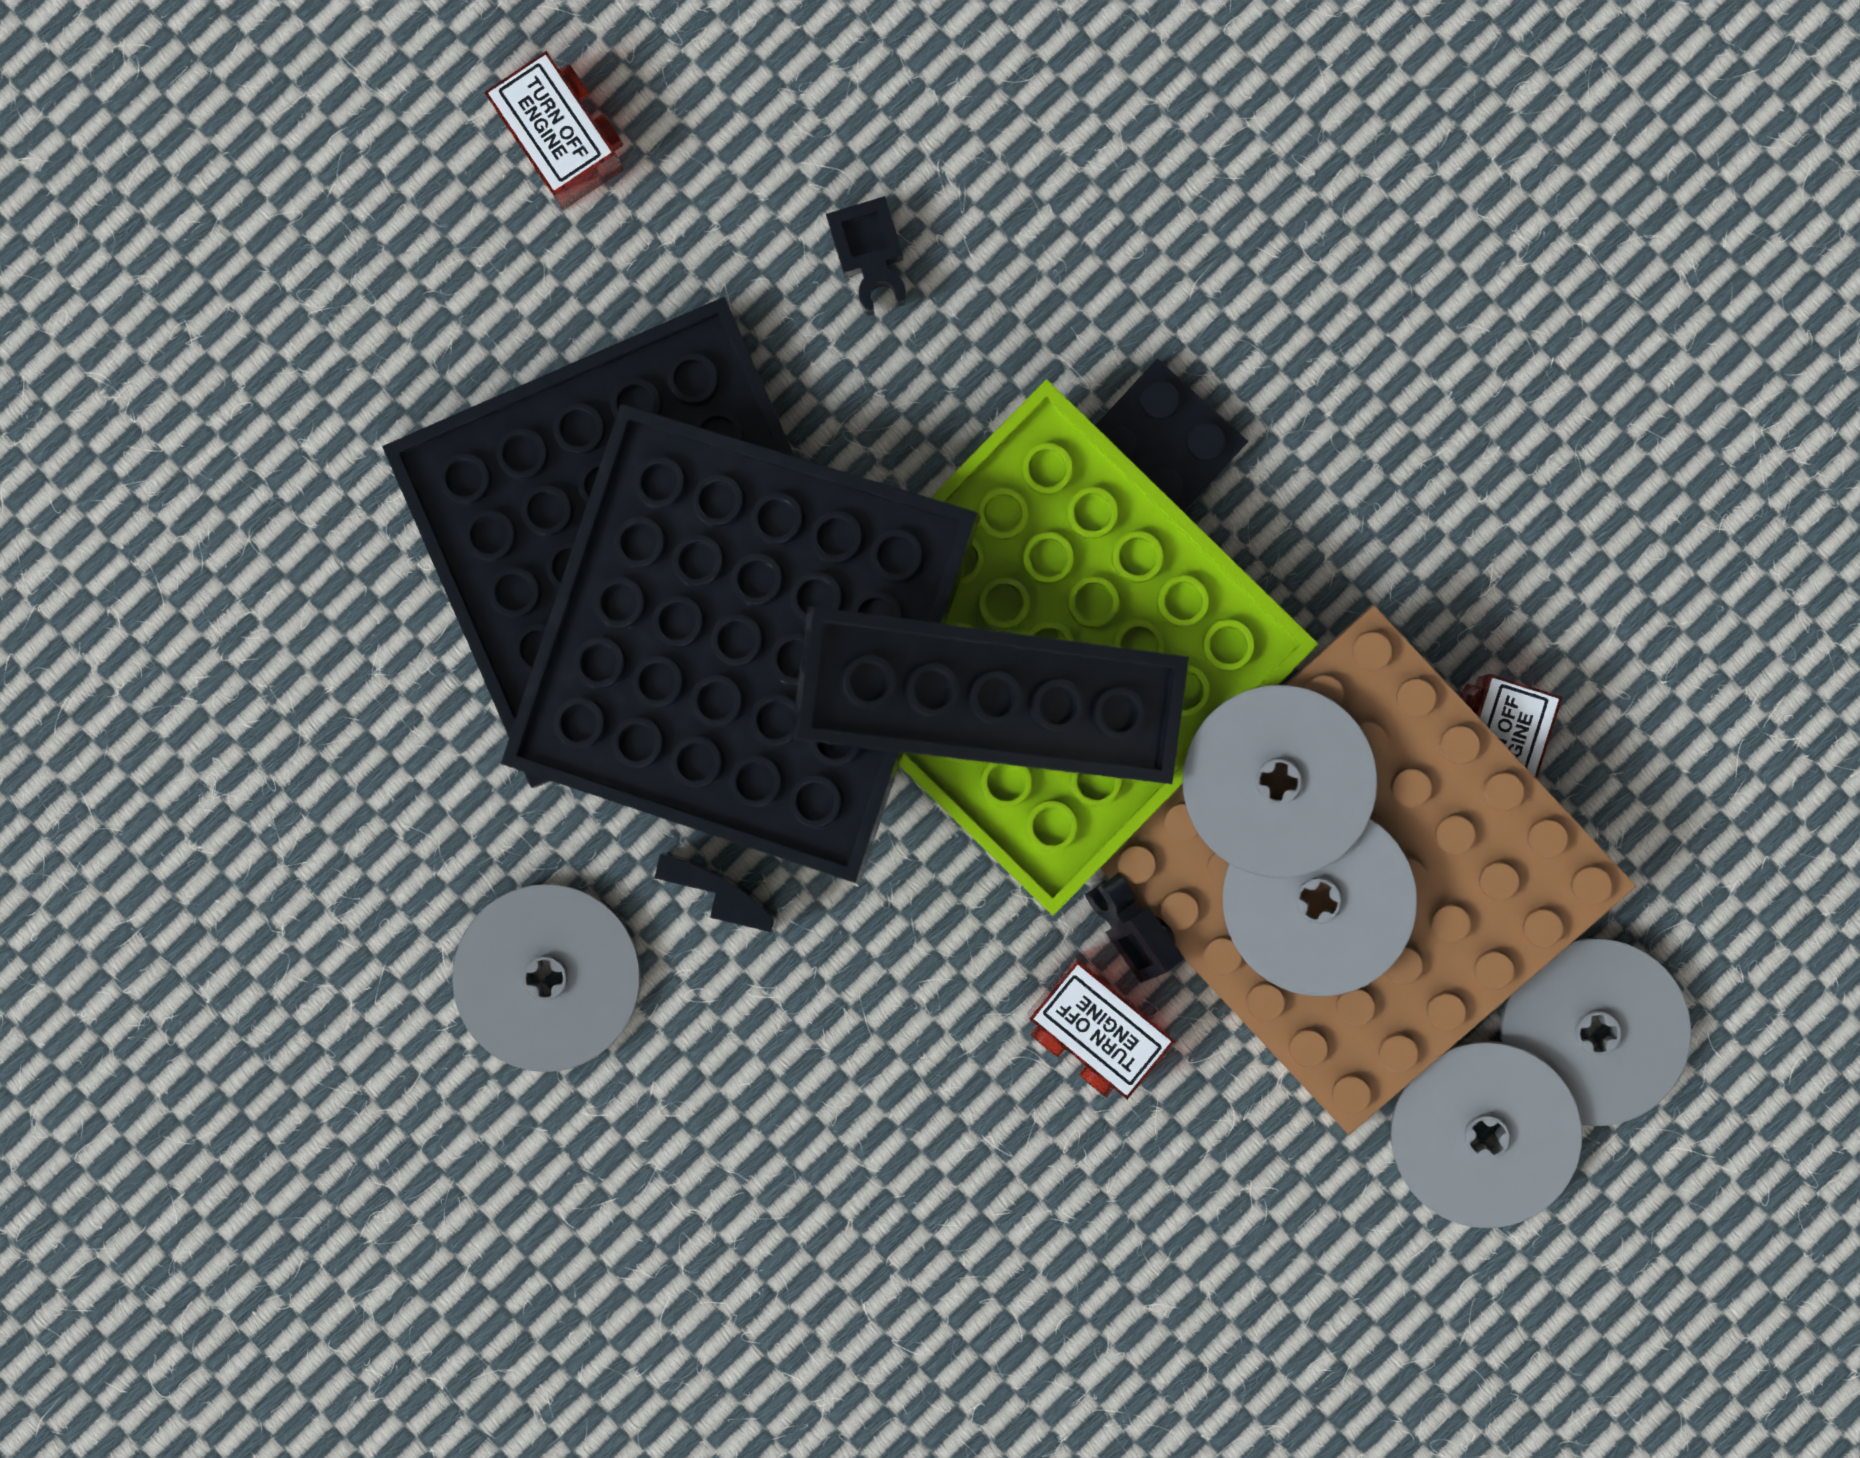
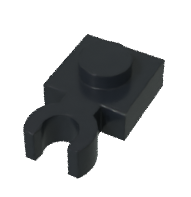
M883 196L827 213L826 219L844 278L862 273L863 280L859 286V301L867 316L875 314L871 294L876 288L881 286L888 287L894 292L898 307L905 305V285L896 273L888 269V265L903 261V253L886 197Z
M1119 873L1107 881L1103 880L1085 894L1093 910L1111 926L1105 933L1140 983L1167 973L1185 959L1175 945V936L1170 927L1162 919L1155 917L1149 907L1140 910L1135 903L1131 887Z

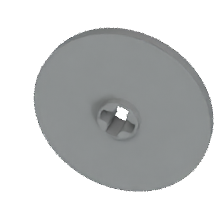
M1272 685L1258 687L1240 693L1221 704L1204 720L1197 730L1187 751L1184 763V800L1193 826L1200 837L1212 851L1227 863L1248 873L1264 877L1289 878L1302 876L1322 869L1336 861L1355 844L1363 833L1372 814L1376 799L1377 771L1369 742L1360 726L1341 706L1331 699L1314 691L1296 686ZM1277 763L1287 764L1288 775L1298 778L1297 789L1286 790L1282 800L1271 798V787L1261 784L1263 772H1274Z
M1369 819L1363 833L1355 844L1344 855L1322 869L1302 876L1273 878L1251 874L1229 864L1223 886L1225 923L1240 955L1253 970L1267 981L1280 988L1302 995H1340L1355 991L1379 978L1396 962L1409 941L1416 918L1417 894L1410 864L1394 838L1372 819ZM1320 882L1327 883L1332 887L1329 897L1338 902L1337 908L1334 912L1324 909L1319 917H1313L1307 913L1309 902L1301 898L1304 888L1315 890Z
M558 884L532 885L516 889L497 898L487 905L470 923L462 936L454 959L453 993L457 1009L472 1037L491 1055L511 1066L537 1072L561 1071L574 1068L594 1059L609 1048L623 1033L630 1022L639 998L641 983L640 961L635 943L627 927L619 916L604 902L587 892L570 886ZM543 960L550 961L552 971L562 972L563 982L552 986L551 995L543 994L542 984L532 983L531 973L542 969Z
M1584 938L1573 941L1505 1000L1500 1022V1039L1503 1043L1521 1047L1535 1054L1555 1070L1569 1088L1576 1102L1581 1125L1607 1126L1627 1122L1643 1115L1658 1105L1670 1093L1682 1075L1687 1063L1691 1044V1022L1687 1003L1678 984L1671 974L1652 956L1623 942L1603 938ZM1597 1015L1599 1022L1610 1026V1035L1600 1037L1599 1047L1594 1048L1591 1041L1580 1036L1581 1028L1590 1027L1592 1016Z
M1471 1041L1452 1046L1400 1091L1391 1118L1390 1135L1393 1156L1398 1170L1411 1192L1427 1208L1439 1216L1470 1227H1505L1523 1222L1539 1214L1550 1206L1565 1190L1575 1173L1581 1153L1582 1125L1576 1102L1565 1082L1551 1066L1535 1054L1521 1047L1498 1041ZM1483 1121L1489 1127L1497 1123L1501 1124L1495 1131L1499 1141L1495 1146L1489 1148L1484 1142H1479L1474 1146L1470 1144L1477 1137L1473 1129L1477 1122Z

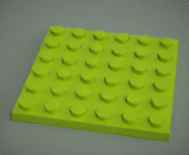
M1046 379L930 497L975 511L981 516L946 624L1188 656L1173 784L904 752L899 766L1054 916L1183 784V770L1187 751L1194 735L1204 720L1221 704L1240 693L1258 687L1279 685L1318 643Z

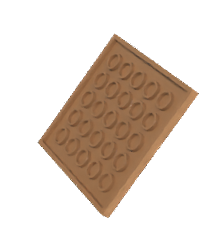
M1373 604L1284 685L1308 689L1334 701L1356 721L1371 747L1377 771V791L1370 819L1382 826L1399 844L1410 864L1417 894L1416 918L1409 941L1396 962L1385 973L1368 985L1355 991L1333 996H1309L1280 988L1253 970L1236 949L1225 923L1223 886L1229 863L1207 846L1193 826L1184 800L1183 784L1100 868L1109 879L1119 873L1131 887L1135 903L1140 910L1149 907L1155 917H1159L1170 927L1175 936L1176 947L1190 966L1348 1135L1353 1133L1637 887ZM1277 763L1274 772H1263L1261 784L1271 787V798L1282 800L1286 790L1297 789L1298 778L1288 775L1287 764ZM1320 882L1315 890L1303 889L1301 898L1309 902L1308 914L1313 917H1319L1324 909L1333 912L1336 910L1338 902L1329 897L1332 888L1330 885Z

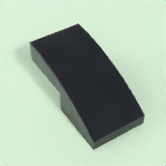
M670 853L660 854L654 879L716 893L710 918L767 932H773L776 929L778 917L752 892L730 877L684 857Z

